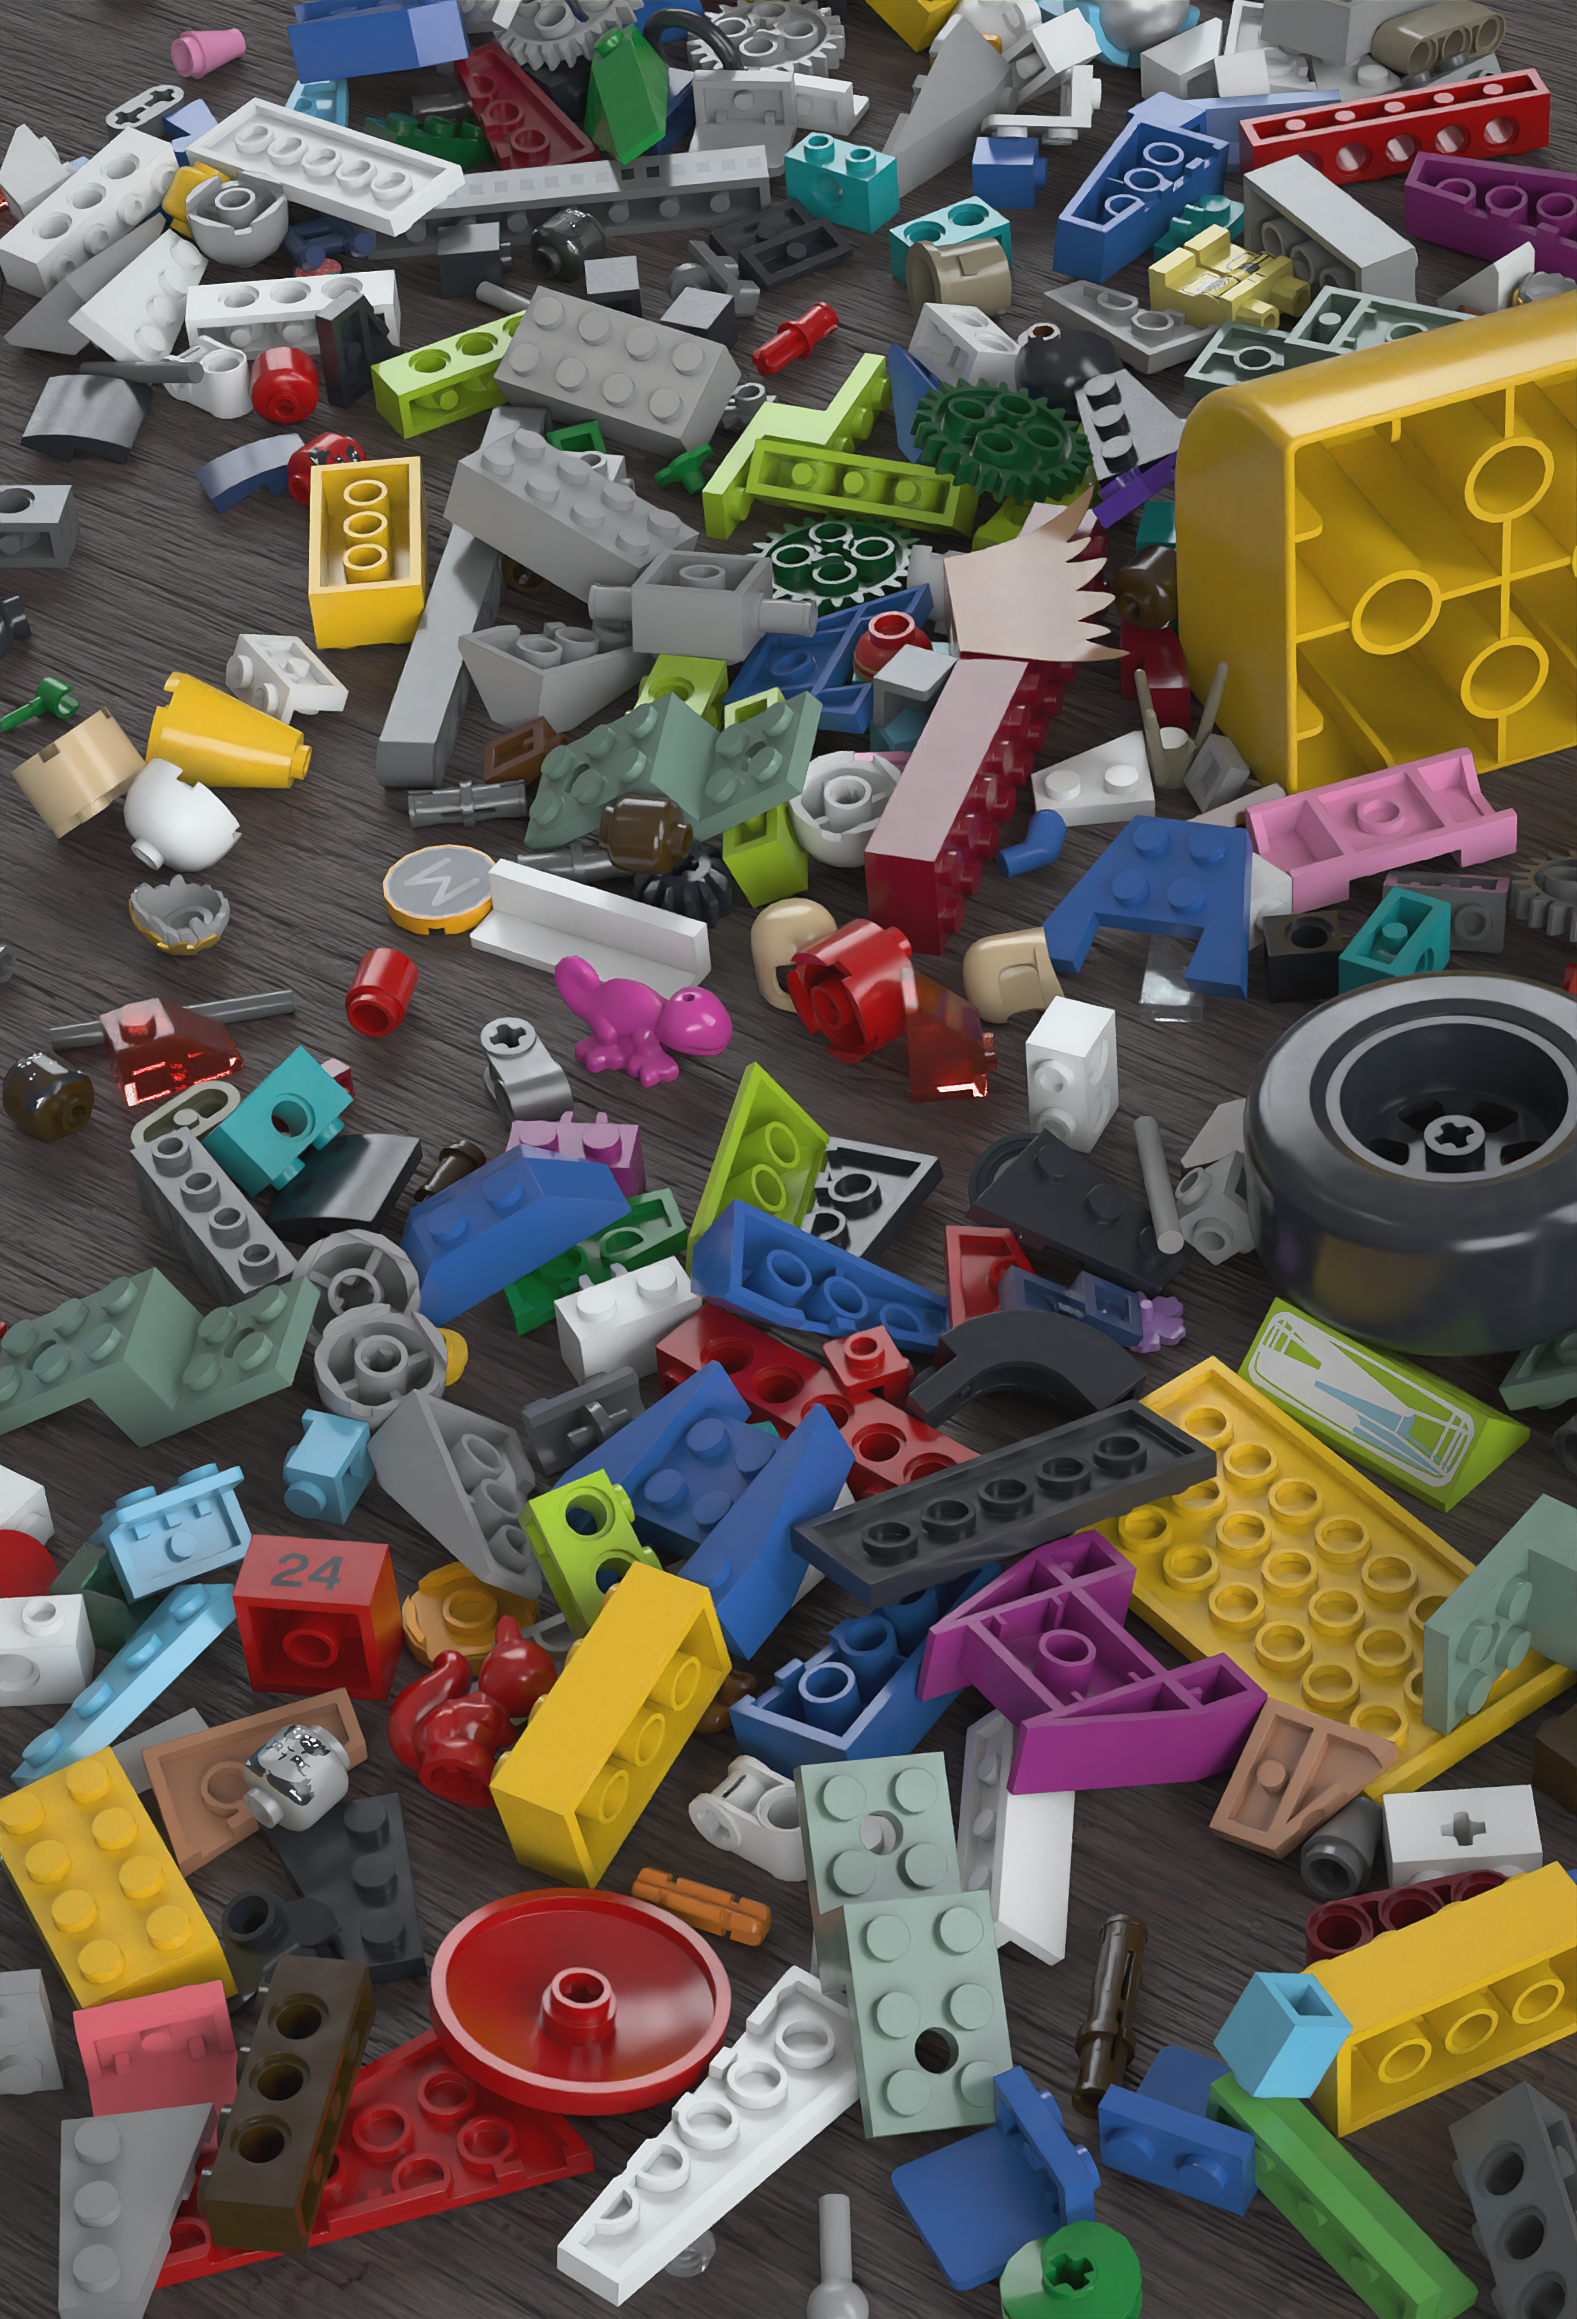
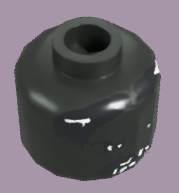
M568 208L558 212L538 226L531 236L530 251L535 269L546 278L566 283L577 282L586 276L584 261L605 258L606 236L604 229L595 217L580 210Z

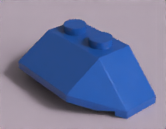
M520 1143L410 1209L399 1247L406 1252L419 1274L422 1295L419 1314L424 1315L438 1328L632 1212L607 1164Z

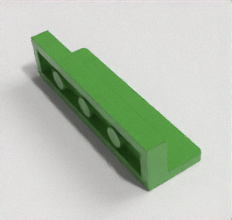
M1233 2070L1211 2083L1205 2118L1255 2136V2185L1380 2319H1453L1476 2303L1478 2288L1297 2098L1252 2097L1249 2092L1237 2083Z

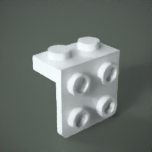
M1072 65L1061 75L1060 116L991 114L981 122V133L992 134V137L1027 138V135L1042 136V144L1072 145V141L1078 140V137L1091 128V116L1094 110H1099L1101 80L1093 78V65Z

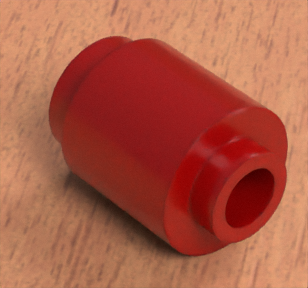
M389 948L373 949L362 957L345 999L347 1019L356 1031L369 1037H382L389 1034L402 1023L419 979L417 967L409 957Z

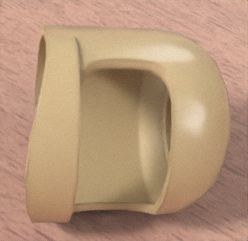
M790 898L770 904L757 916L750 931L751 950L759 992L772 1006L795 1013L797 1011L790 994L784 992L779 987L776 976L777 966L796 965L797 962L791 961L795 954L837 930L834 918L824 906L809 899Z
M1044 927L982 938L973 943L965 954L962 975L966 997L971 1009L986 1022L995 1024L1007 1023L1008 1017L1014 1013L1027 1011L1046 1012L1056 996L1065 998L1049 958Z

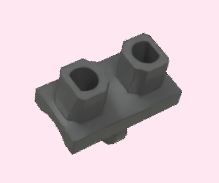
M690 240L688 245L690 263L676 267L670 274L666 286L669 298L674 302L686 287L734 296L736 317H753L760 296L759 287L753 281L738 280V264L731 256H716L704 241Z
M627 1365L609 1374L602 1371L582 1381L581 1386L548 1400L543 1397L523 1407L521 1413L537 1468L542 1474L549 1476L581 1461L646 1410L640 1397L637 1372Z

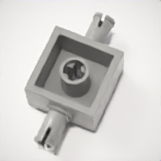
M663 549L631 587L594 583L591 586L588 599V611L592 620L632 621L633 652L651 653L652 658L656 660L659 654L726 660V666L733 665L739 661H744L766 632L803 635L812 638L816 632L818 621V606L815 600L799 601L773 598L772 558Z

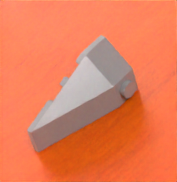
M953 14L935 37L929 50L930 58L935 59L927 76L917 75L912 86L914 97L911 103L910 114H899L882 150L883 154L897 158L899 199L974 150L977 137H992V134L981 133V122L988 115H1014L1016 112L1018 90L1013 87L1012 66L964 15Z
M159 212L65 276L3 338L13 346L76 355L90 344H93L99 350L100 347L71 325L68 320L160 237L166 219Z
M598 619L593 621L592 630L566 627L562 622L544 623L542 634L520 635V629L516 625L496 626L459 636L458 649L491 719L511 730H515L544 716L557 734L572 730L638 684L644 675L649 676L656 663V659L652 658L651 653L633 652L632 621L620 624L615 620Z
M413 1389L366 1444L377 1472L376 1479L379 1485L482 1582L535 1601L542 1593L541 1567L517 1519L528 1502L527 1495L535 1487V1475L516 1430Z

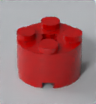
M855 919L792 957L791 961L797 962L795 969L787 973V984L793 1005L802 1023L811 1035L821 1030L833 1043L825 1050L834 1058L845 1063H857L914 1029L923 1018L931 1014L933 1010L931 998L924 987L920 985L917 974L909 961L912 956V949L903 932L894 926L884 930L869 920Z

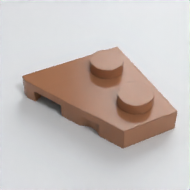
M1268 1697L1210 1822L1209 1828L1216 1837L1282 1860L1393 1765L1400 1751L1393 1741Z

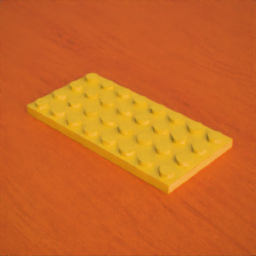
M1214 1355L1138 1402L1216 1451L1217 1477L1193 1485L1181 1494L1165 1496L1133 1508L1130 1513L1124 1516L1110 1517L1081 1528L1073 1534L1076 1535L1096 1529L1137 1569L1128 1608L1192 1663L1224 1652L1268 1694V1697L1393 1741L1400 1751L1396 1762L1355 1796L1365 1797L1374 1801L1382 1810L1384 1794L1413 1793L1577 1683V1672L1528 1649L1526 1656L1516 1669H1506L1493 1683L1481 1709L1474 1715L1466 1714L1448 1735L1423 1724L1424 1624L1470 1575L1476 1566Z

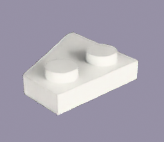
M1133 731L1031 774L1035 813L1043 809L1054 810L1062 816L1066 827L1131 821L1135 815L1155 817V798L1143 731Z

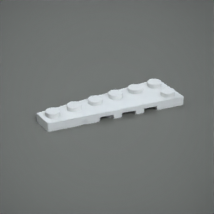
M795 1965L792 1966L747 2018L746 2031L731 2049L724 2046L709 2064V2076L694 2094L686 2092L672 2108L671 2121L659 2136L645 2140L628 2161L626 2170L610 2182L557 2246V2269L615 2306H620L856 2102L860 2095L847 1995L842 1992L822 1994L820 1979Z

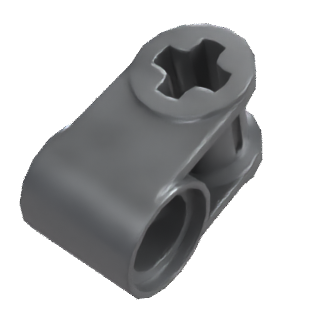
M506 1017L496 1019L482 1029L480 1044L483 1053L488 1059V1066L483 1075L485 1089L497 1105L501 1117L510 1132L513 1120H542L550 1122L561 1118L566 1111H573V1097L566 1075L561 1066L553 1061L530 1023L520 1018Z

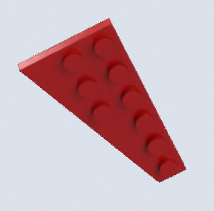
M433 2028L359 2069L308 2248L593 2171L595 2166L592 2150L561 2113L548 2112L511 2101L473 2080L450 2059L440 2045ZM219 2149L196 2162L194 2168L197 2177L188 2200L182 2199L169 2232L172 2243L154 2290L285 2254L215 2246L207 2214L200 2213L198 2210L197 2192L203 2168L205 2166L214 2167Z

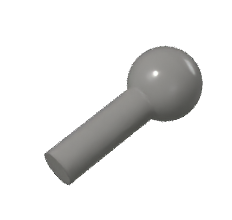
M843 2194L824 2195L819 2198L821 2284L813 2290L808 2299L806 2307L807 2319H868L869 2304L863 2291L852 2283L850 2199Z

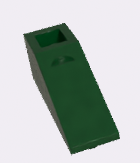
M389 113L387 119L366 117L362 132L460 165L462 172L493 158L482 134L481 127L478 126L477 121L474 119H463L462 125L437 116H426L425 122H420L403 114Z

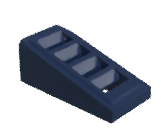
M669 68L665 137L647 149L646 156L668 154L695 126L696 115L692 84L695 72Z

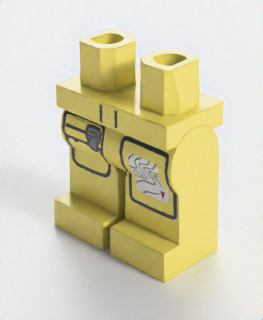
M1215 224L1186 242L1184 249L1177 248L1148 268L1151 311L1163 312L1170 308L1185 313V323L1201 329H1206V325L1211 322L1223 325L1226 320L1277 330L1280 325L1279 316L1286 313L1299 318L1311 305L1310 284L1294 277L1293 259L1283 255L1276 258L1271 253L1264 251L1255 254L1230 243V230Z

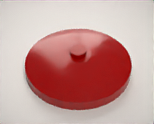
M575 1887L547 1888L517 1893L489 1903L468 1915L450 1931L434 1958L431 1970L428 2008L430 2021L440 2045L450 2059L477 2083L500 2096L528 2107L567 2115L599 2116L629 2113L661 2104L680 2095L702 2079L709 2071V2064L724 2047L731 2010V1989L724 1966L711 1946L693 1928L669 1912L648 1902L610 1891Z

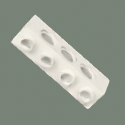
M127 127L0 239V265L7 284L42 299L65 276L127 235L162 203V199L179 168L171 143L131 127Z
M383 270L188 286L185 323L189 346L191 348L192 342L196 338L206 335L225 346L241 350L245 353L247 360H255L261 353L273 347L281 346L298 348L308 355L321 354L315 314L349 289L366 296L374 308L376 318L382 319L390 330L387 338L392 345L399 347L401 312L395 271Z
M82 1594L0 1598V1707L73 1703L91 1685L96 1650Z

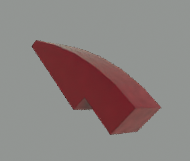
M1121 616L1120 650L1130 652L1129 655L1120 657L1122 700H1138L1134 673L1137 669H1142L1146 673L1159 729L1177 727L1183 729L1187 734H1191L1188 666L1181 643L1173 628L1169 625L1159 631H1147L1127 622Z

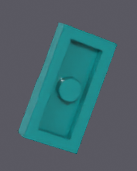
M1206 193L1193 205L1187 204L1184 207V214L1180 218L1174 217L1171 219L1169 231L1153 245L1154 261L1158 262L1179 247L1184 249L1186 242L1213 224L1230 230L1231 243L1244 230V204L1231 201L1222 195Z

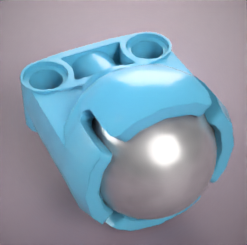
M1035 0L1041 12L1042 24L1078 7L1084 20L1094 30L1096 42L1102 51L1095 59L1118 68H1141L1140 53L1196 27L1200 16V10L1189 4L1190 0Z

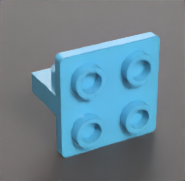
M216 1463L199 1467L178 1478L179 1485L164 1491L161 1495L157 1496L154 1486L137 1490L115 1501L117 1508L100 1516L103 1524L87 1540L92 1552L106 1548L128 1604L244 1561L252 1535L233 1491L245 1479L240 1466L220 1473Z

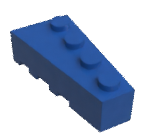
M1134 115L1057 218L1052 270L1069 275L1078 281L1085 280L1099 285L1104 283L1163 237L1170 229L1171 219L1174 217L1180 218L1184 214V207L1187 204L1193 205L1205 193L1223 195L1230 142Z
M990 1563L962 1574L953 1582L936 1584L902 1597L899 1602L893 1605L877 1607L865 1617H860L853 1621L849 1618L844 1620L828 1633L830 1644L805 1663L794 1658L774 1674L776 1680L774 1687L758 1699H754L747 1694L728 1709L740 1754L756 1758L770 1770L793 1782V1769L801 1765L909 1755L963 1690L961 1688L922 1702L915 1696L929 1628L1003 1574L1002 1564Z

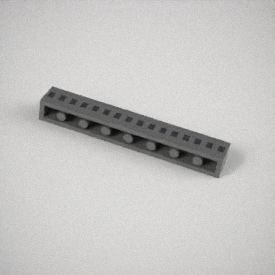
M765 145L636 157L625 166L617 160H605L463 174L465 184L449 195L444 203L432 208L415 221L406 232L393 237L365 226L364 232L369 233L374 239V247L368 254V260L437 254L438 227L499 222L502 242L511 241L512 246L530 245L531 236L538 226L558 212L568 208L580 210L595 217L604 229L606 237L729 225L771 207Z

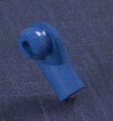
M1043 809L1036 812L1028 820V830L1024 842L996 852L997 865L1005 879L1050 865L1058 859L1067 833L1066 824L1060 814L1051 809Z

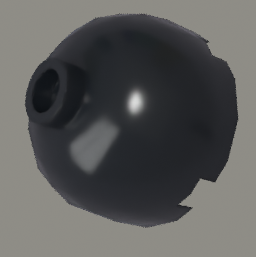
M1076 329L1060 330L1059 339H1050L1043 342V334L1033 337L1019 350L1015 360L1016 390L1018 392L1022 388L1028 389V398L1032 400L1042 397L1048 398L1046 405L1048 409L1063 408L1066 410L1063 421H1077L1080 424L1082 419L1073 388L1087 383L1095 376L1111 374L1122 370V358L1119 360L1116 357V347L1110 340L1093 332Z

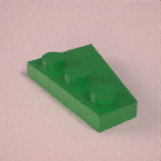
M670 1187L626 1198L632 1212L501 1289L500 1291L517 1336L519 1337L556 1317L554 1301L579 1292L580 1276L586 1274L591 1282L597 1285L612 1279L610 1269L612 1264H621L629 1273L685 1250L688 1243L687 1228Z

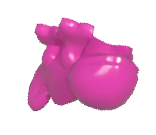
M577 955L566 956L555 966L554 982L563 1002L575 1015L587 1023L593 1033L589 1038L577 1042L574 1053L577 1060L585 1063V1068L588 1072L597 1073L604 1069L614 1071L626 1069L628 1076L633 1078L639 1077L642 1087L648 1088L656 1085L661 1080H675L679 1075L678 1064L665 1053L668 1047L679 1053L707 1057L723 1052L731 1041L733 1026L730 1016L719 998L707 989L695 986L684 987L677 991L670 1000H667L649 986L631 979L614 978L600 984L599 976L594 968Z

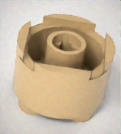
M104 707L10 773L45 824L59 839L79 824L84 823L109 806L110 802L120 795L128 792L136 777L146 767V763L108 709Z

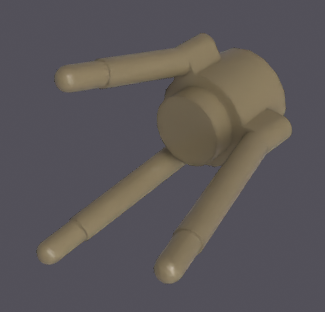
M1220 662L1217 667L1198 732L1193 741L1188 738V734L1183 729L1177 727L1159 729L1146 673L1142 669L1135 671L1134 678L1146 733L1148 765L1151 781L1155 786L1163 789H1179L1186 786L1183 779L1213 728L1229 672V664L1227 662Z

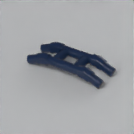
M315 209L316 220L293 225L290 219L288 220V231L281 244L296 260V265L302 271L312 272L322 265L325 256L344 251L353 259H362L368 256L374 247V239L369 233L357 232L345 219Z

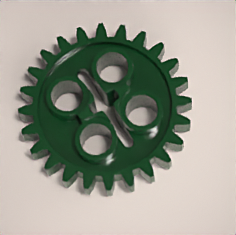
M958 378L956 388L946 382H941L938 391L929 388L925 398H920L910 430V434L915 436L913 447L923 450L921 460L924 462H937L934 473L937 475L951 473L955 476L952 485L957 487L968 483L973 486L972 491L975 496L981 495L984 491L992 492L993 498L998 503H1001L1004 495L1011 496L1019 506H1023L1026 497H1030L1034 502L1045 503L1047 496L1060 502L1064 492L1073 495L1077 484H1082L1091 454V449L1086 447L1088 436L1077 433L1080 424L1077 421H1063L1066 410L1063 408L1050 410L1046 407L1048 398L1042 397L1032 400L1028 398V389L1022 388L1017 393L1009 391L1006 382L1003 381L999 383L998 388H991L983 378H979L977 386L974 387L963 378Z
M832 513L826 514L824 522L816 523L810 517H805L804 526L799 528L792 524H783V535L773 532L766 533V543H754L753 553L745 555L772 558L773 598L799 601L815 600L818 606V618L907 590V572L913 545H920V539L911 538L909 528L896 530V523L893 520L877 525L876 516L871 515L861 522L856 521L855 513H849L844 520L836 521Z

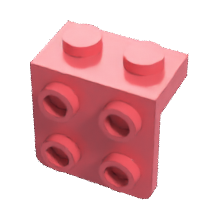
M222 1979L198 1985H185L175 1990L129 2000L107 2002L101 2006L73 2012L76 2037L89 2084L93 2117L214 2102L217 2119H219L223 2105L233 2104L238 2089L236 2082L238 2053ZM217 2125L210 2143L203 2144L197 2161L219 2149L217 2145Z

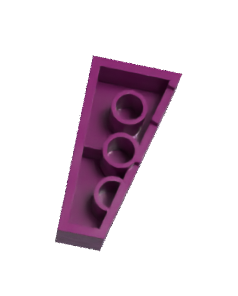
M1418 151L1404 183L1405 233L1494 263L1525 243L1530 242L1535 250L1534 275L1541 271L1547 274L1560 273L1564 278L1574 279L1577 284L1576 173Z

